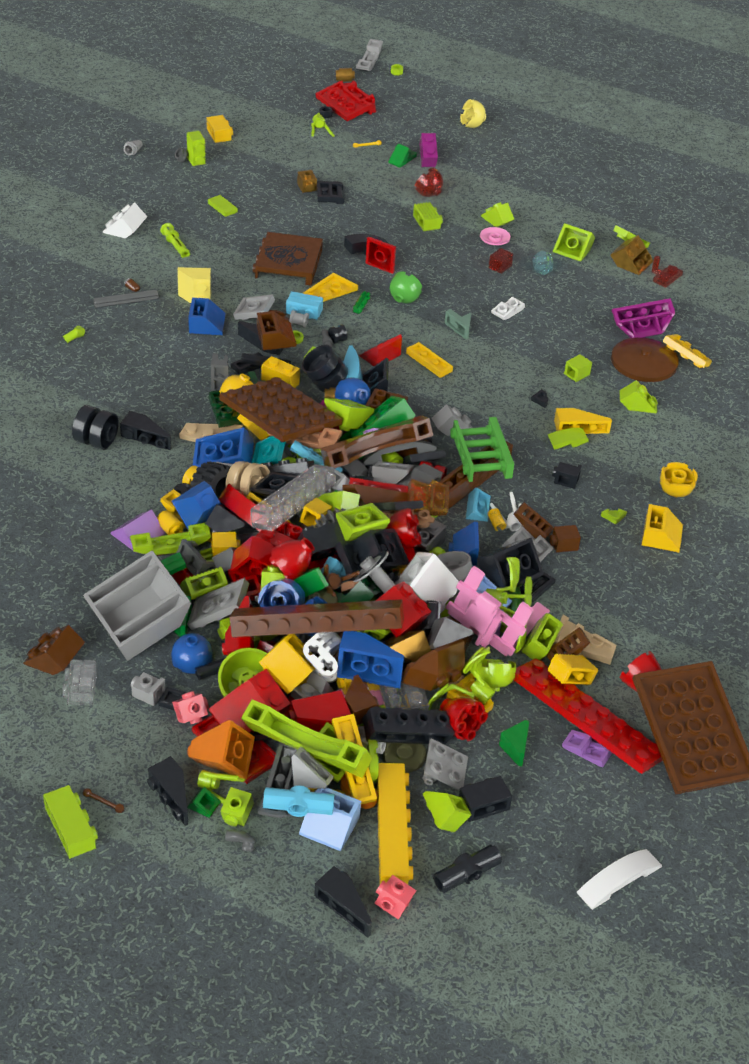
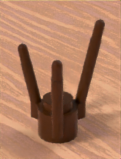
M325 564L323 576L329 585L325 587L327 593L335 597L336 594L333 590L339 588L345 580L360 575V571L340 577L336 573L330 574L329 565Z

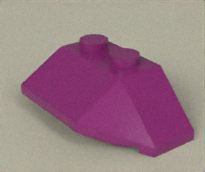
M671 298L614 308L612 313L616 325L630 338H644L663 334L675 315V310Z

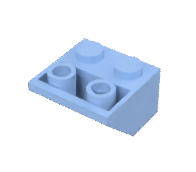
M327 787L325 789L317 788L316 793L335 794L333 814L307 813L299 835L342 851L360 818L361 801Z

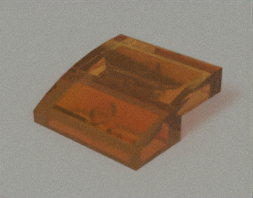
M414 479L410 480L407 501H423L424 505L421 509H411L414 510V513L428 510L431 516L447 515L449 485L431 480L430 484Z

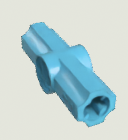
M294 786L290 790L266 787L263 808L287 810L290 815L296 817L305 816L307 813L332 815L335 794L310 792L305 786Z

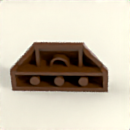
M357 484L343 485L342 487L343 491L360 494L359 506L368 503L409 501L412 497V493ZM381 510L382 512L394 514V510Z
M461 638L445 644L421 656L416 662L409 663L402 674L401 682L428 691L442 688L450 682H456L461 677V671L465 665L464 640Z

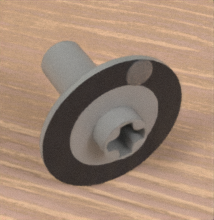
M384 550L374 557L369 556L360 564L361 568L358 570L360 575L353 577L352 581L358 582L369 575L382 592L386 593L395 585L380 567L387 558L388 551Z

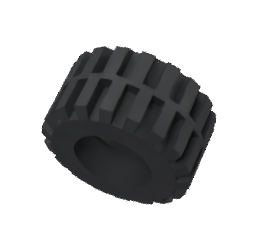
M211 461L201 464V467H198L196 473L192 476L191 488L205 481L212 487L219 499L226 488L227 473L231 466Z

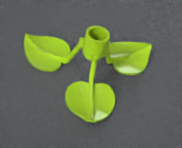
M508 557L506 559L510 567V586L496 589L487 588L486 592L502 603L499 609L514 615L515 611L502 605L507 604L508 598H524V602L531 607L532 578L527 576L525 580V594H508L504 592L508 590L511 592L516 591L520 575L519 559ZM527 630L523 636H519L514 653H518L524 647Z
M489 646L479 648L465 663L461 671L464 674L471 671L476 678V681L470 686L472 692L453 683L450 685L446 684L431 697L426 710H430L432 704L451 689L465 693L472 699L476 696L485 704L495 694V691L481 679L476 671V665L482 659H485L487 654L491 653V648Z

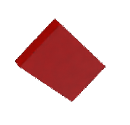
M211 715L193 726L192 732L198 737L219 724ZM263 740L254 741L247 779H245L246 784L272 768L276 753Z

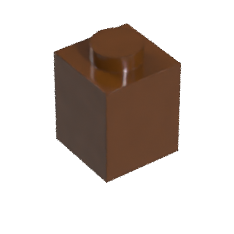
M576 525L555 526L553 528V533L550 535V545L554 546L556 553L579 550L581 537Z

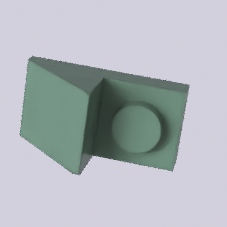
M452 309L447 310L445 324L464 339H468L471 313L461 317Z

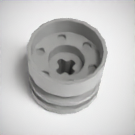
M452 551L437 556L458 581L464 582L473 567L471 556L468 553ZM458 589L456 594L448 600L454 601L460 590Z

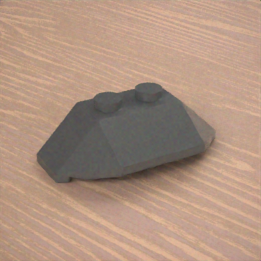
M281 742L279 743L266 787L288 790L294 787L291 757L297 749ZM263 795L258 814L280 819L291 816L287 810L263 808Z

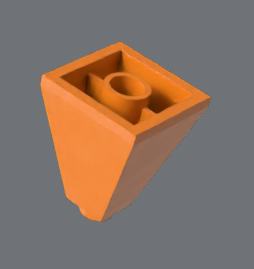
M229 720L193 739L187 750L188 757L197 763L247 779L255 737Z

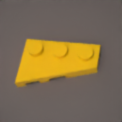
M332 273L303 292V294L323 297L324 302L357 291L358 285Z
M680 335L665 336L663 342L667 344L666 346L669 349L677 350L680 352L681 357L692 360L693 364L699 368L710 366L712 360L699 350H692L689 342L680 340Z

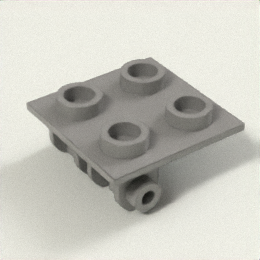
M431 738L423 775L425 784L432 785L438 780L460 791V788L464 786L468 756Z

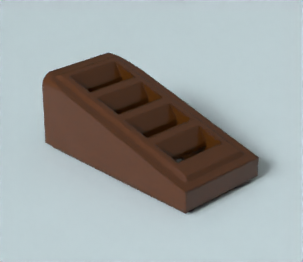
M525 502L513 514L535 539L539 535L545 539L553 530V526Z
M579 627L553 645L547 657L551 662L555 654L579 655L590 644V641L582 628Z

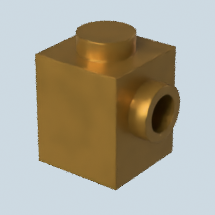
M299 171L297 184L302 193L317 191V178L313 171Z

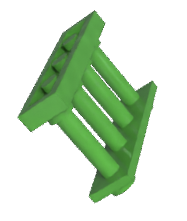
M489 417L486 427L460 429L458 420H454L453 428L450 429V436L455 441L463 464V473L467 475L469 482H473L474 472L500 470V472H503L505 479L513 477L514 462L496 417ZM486 434L490 439L465 441L463 436ZM491 446V448H494L493 451H468V448ZM495 458L499 461L498 463L475 465L472 462L475 459Z

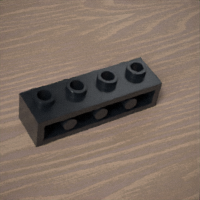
M372 707L362 718L366 742L368 740H376L384 743L429 744L432 738L442 744H446L454 735L447 711H440L439 709L421 710L419 708L401 709L396 707L388 709Z

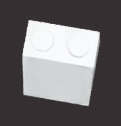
M417 552L400 575V579L395 582V585L404 581L413 588L414 593L423 601H440L442 612L446 607L445 604L448 599L456 594L458 590L456 586L459 581L434 553Z

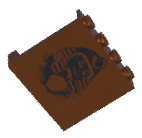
M267 232L266 237H263L262 246L259 248V255L257 254L256 263L253 264L255 278L258 279L260 272L305 277V285L312 286L322 254L323 239Z

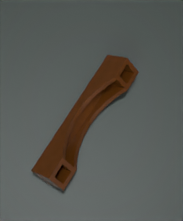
M420 415L320 448L324 466L329 469H335L377 450L431 437L433 432L430 419Z

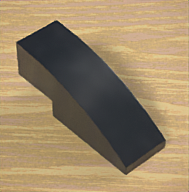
M352 234L344 237V247L350 254L362 252L366 255L367 237L385 243L388 242L384 238L371 234Z

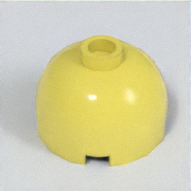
M469 99L465 102L462 108L464 113L460 116L462 125L465 124V127L469 128L479 127L486 119L484 106L476 100Z

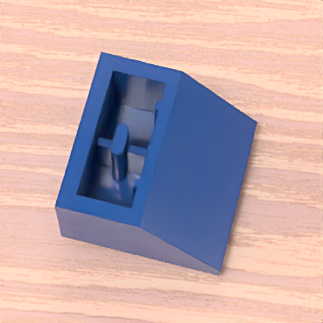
M192 297L189 312V333L223 335L226 313L209 298Z

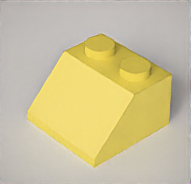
M178 267V295L191 303L192 297L209 298L211 300V268Z

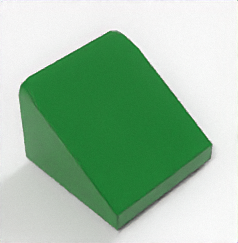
M203 787L197 792L187 808L210 818L221 801L206 787Z

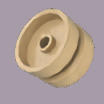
M244 461L235 462L227 473L226 487L228 484H231L247 497L249 492H251L250 488L267 476L270 471L263 464H251Z

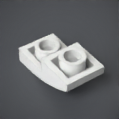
M511 297L506 303L501 301L491 310V313L506 320L523 310L525 303Z

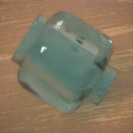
M540 251L532 259L533 268L536 273L546 275L553 270V259L550 253Z

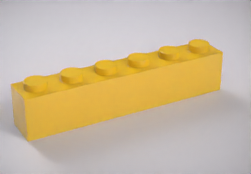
M379 763L377 778L379 886L383 880L388 882L392 875L408 884L409 880H413V866H409V861H412V847L408 846V841L411 842L412 830L411 827H407V823H410L411 810L406 809V804H410V791H406V786H409V773H405V764Z

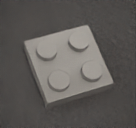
M273 294L243 298L233 313L235 320L257 318V313L268 312L275 301Z

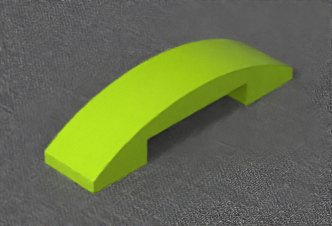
M205 523L189 525L188 532L154 538L150 537L149 532L130 536L134 552L147 554L153 551L155 555L176 553L182 539L195 541L200 545L211 538L209 527Z

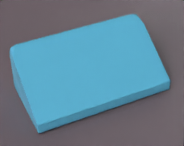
M475 487L468 494L466 519L488 522L487 514L489 512L491 496Z

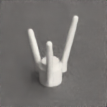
M510 492L513 512L508 515L507 521L504 517L503 519L506 523L505 529L510 528L511 531H517L523 525L513 515L517 507L513 492ZM490 503L492 509L496 508L493 503Z

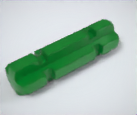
M363 291L361 293V296L353 306V313L360 314L362 312V309L370 299L369 292Z

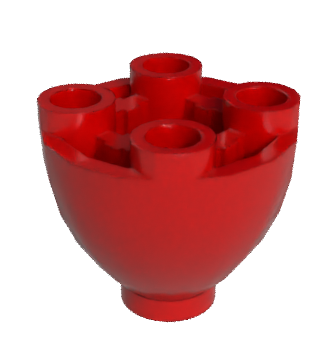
M402 509L389 518L390 523L385 529H395L403 547H417V545L422 543L420 533H417L416 526H419V520L416 514L413 515L411 509Z
M307 538L286 541L272 549V556L269 560L273 566L280 568L285 578L294 580L308 570L311 555L315 548Z
M469 697L447 698L440 706V711H447L450 725L454 731L453 736L460 740L466 739L471 741L474 739L476 732L488 718L484 705Z

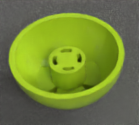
M242 648L232 652L223 660L218 672V685L223 697L264 670L259 661L267 654L266 652L255 648Z

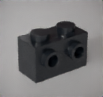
M501 776L487 778L474 784H467L461 787L459 791V797L464 799L471 813V816L468 818L469 822L510 810L512 795Z

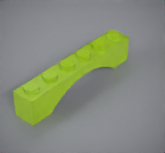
M253 699L241 718L249 729L297 750L302 746L311 756L363 778L373 759L366 748L348 740L337 739L316 732Z

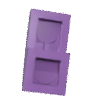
M571 730L562 743V747L602 768L612 755V752L601 744L592 742L590 735Z

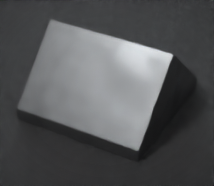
M444 617L434 621L427 641L430 649H435L470 636L473 632L471 629Z

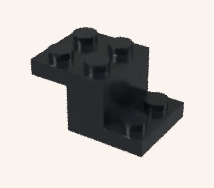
M395 529L369 530L354 541H340L335 545L346 575L358 571L361 568L360 564L369 556L374 557L384 550H387L389 553L380 565L385 573L391 569L406 568L410 563Z

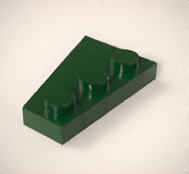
M219 390L209 392L208 398L219 428L242 424L237 419L240 413L220 401Z

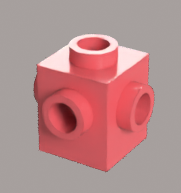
M194 691L182 694V699L172 702L179 723L189 721L190 724L198 723L203 720V716L208 715L207 709H209L207 699L202 694H195Z
M392 875L388 882L383 880L378 887L376 893L379 896L374 904L399 919L417 890Z

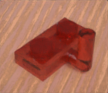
M655 256L652 273L656 274V276L653 278V282L666 288L681 277L683 271L672 265H669L663 271L658 269L661 257Z

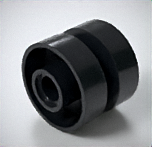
M321 345L314 348L306 355L302 362V370L322 392H325V389L330 387L336 388L339 382L345 380L348 374V367L329 345Z
M90 405L82 406L74 419L72 428L73 439L86 445L91 444L92 447L101 450H107L115 440L118 432V416L115 413L106 410L101 411L99 408Z

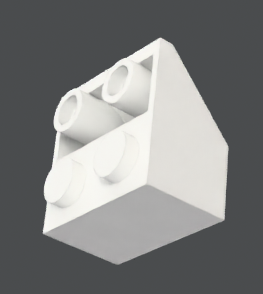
M133 203L131 206L127 204L121 210L122 212L118 211L112 216L113 220L111 219L105 224L106 228L103 233L127 238L135 232L147 216L136 203Z

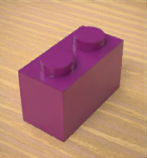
M421 133L419 143L421 166L436 167L438 159L436 133Z

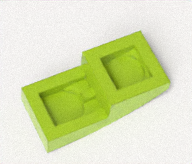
M569 428L547 434L554 450L569 444L572 447H577L589 442L583 428Z

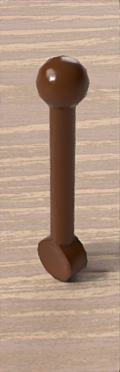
M85 788L82 792L83 796H90L114 808L117 813L124 811V805H116L92 793L89 788Z

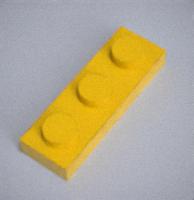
M420 342L406 348V354L439 378L453 372L451 364Z

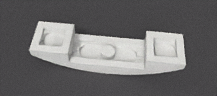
M647 849L633 852L600 871L577 891V894L593 910L609 900L614 892L642 875L644 877L661 868L662 865Z

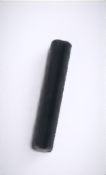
M242 353L241 363L262 366L270 357ZM277 358L279 360L291 364L290 360Z

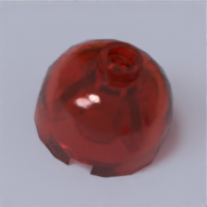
M433 167L428 169L429 173H423L414 185L416 187L415 190L424 197L438 196L442 192L443 177Z

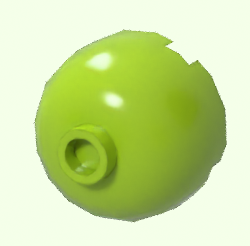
M482 659L476 665V671L481 679L494 691H500V687L508 686L515 678L516 662L508 661V664L499 659Z

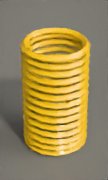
M491 509L487 515L495 531H499L496 527L504 530L506 523L499 509Z

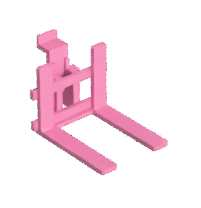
M473 566L466 580L458 582L456 588L460 591L454 603L452 601L448 602L446 609L449 610L448 614L479 636L475 642L477 646L482 645L485 648L490 644L504 656H512L516 650L515 647L517 646L519 636H523L526 630L528 635L536 622L543 615L549 613L550 610L539 602L533 607H530L525 602H521L514 616L510 617L499 609L502 603L486 591L480 594L476 592L485 573L476 566ZM502 621L507 625V628L500 638L495 632Z

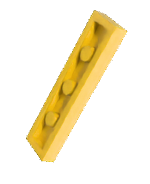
M354 714L332 719L337 739L348 740L363 747ZM369 767L363 778L345 771L352 798L360 800L361 804L377 800Z

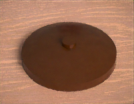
M641 337L625 339L617 343L612 350L611 361L616 370L624 376L637 381L659 382L666 380L675 374L678 367L676 353L669 349L666 344L654 339Z

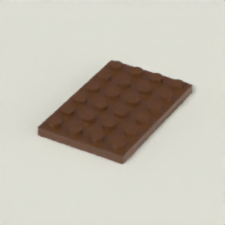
M278 377L220 393V401L281 442L323 431L324 428L342 425V418Z
M712 661L635 674L633 676L634 685L675 795L749 780V751Z

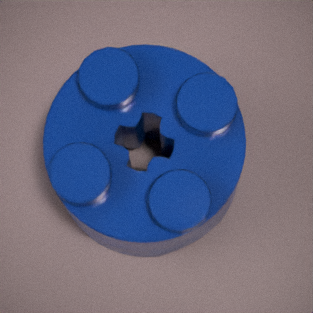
M282 578L272 581L262 588L259 593L258 603L260 607L304 605L305 592L295 581ZM281 596L283 597V604H281V599L279 598Z

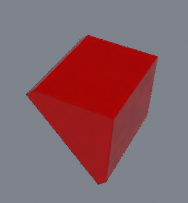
M401 334L363 352L359 357L372 366L377 365L385 358L389 359V361L401 355Z

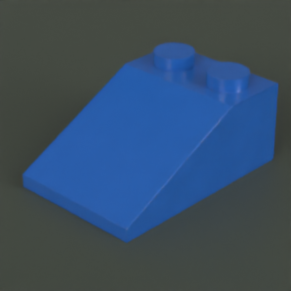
M244 427L198 438L195 443L193 466L201 467V464L208 461L234 464L238 461L251 463L254 439Z
M344 631L339 646L337 677L353 680L354 675L358 674L363 682L400 689L404 655L366 633Z

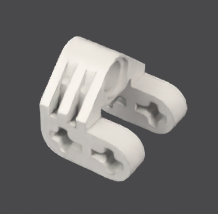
M336 632L316 633L303 647L304 656L315 667L313 671L328 683H333L337 679L338 664L332 656L339 649L341 637Z

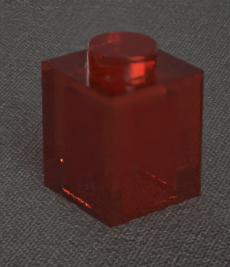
M502 248L498 249L490 255L488 268L503 273L512 266L513 253Z

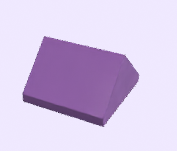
M151 509L137 515L113 530L111 535L133 550L130 539L131 535L149 532L150 537L154 538L164 536L166 533L161 528L157 517Z

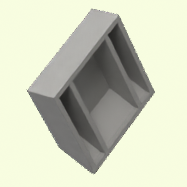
M153 551L145 554L83 595L127 661L179 628L191 605L189 599Z

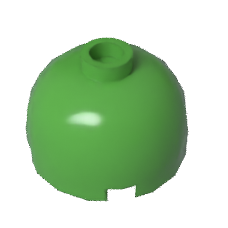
M398 272L391 280L390 293L399 303H412L422 293V284L412 274L408 276L405 275L406 272Z

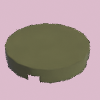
M386 743L383 758L385 763L405 764V773H409L423 766L426 761V748L422 744Z

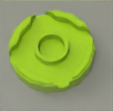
M368 740L367 750L373 758L368 767L373 784H377L379 759L376 749L378 748V741Z

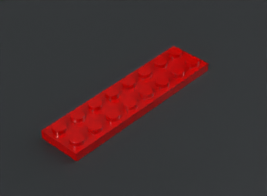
M535 658L516 668L515 678L513 679L515 682L583 732L590 735L639 773L643 774L663 761L656 743H653L643 736L641 732L629 726L623 719L611 713L608 708L593 700L591 696L579 690L576 685L561 684V681H558L556 677H553V674L548 672V666L544 662Z

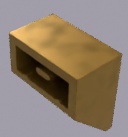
M639 235L623 242L610 254L617 267L640 275L653 262L651 254L646 249Z

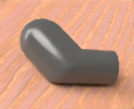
M226 830L225 841L242 843L243 851L252 852L254 850L255 839L247 832Z

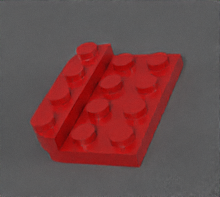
M342 80L315 93L319 101L331 107L345 121L352 120L365 112L370 115L376 112L374 95H367L357 87L355 81L343 83Z

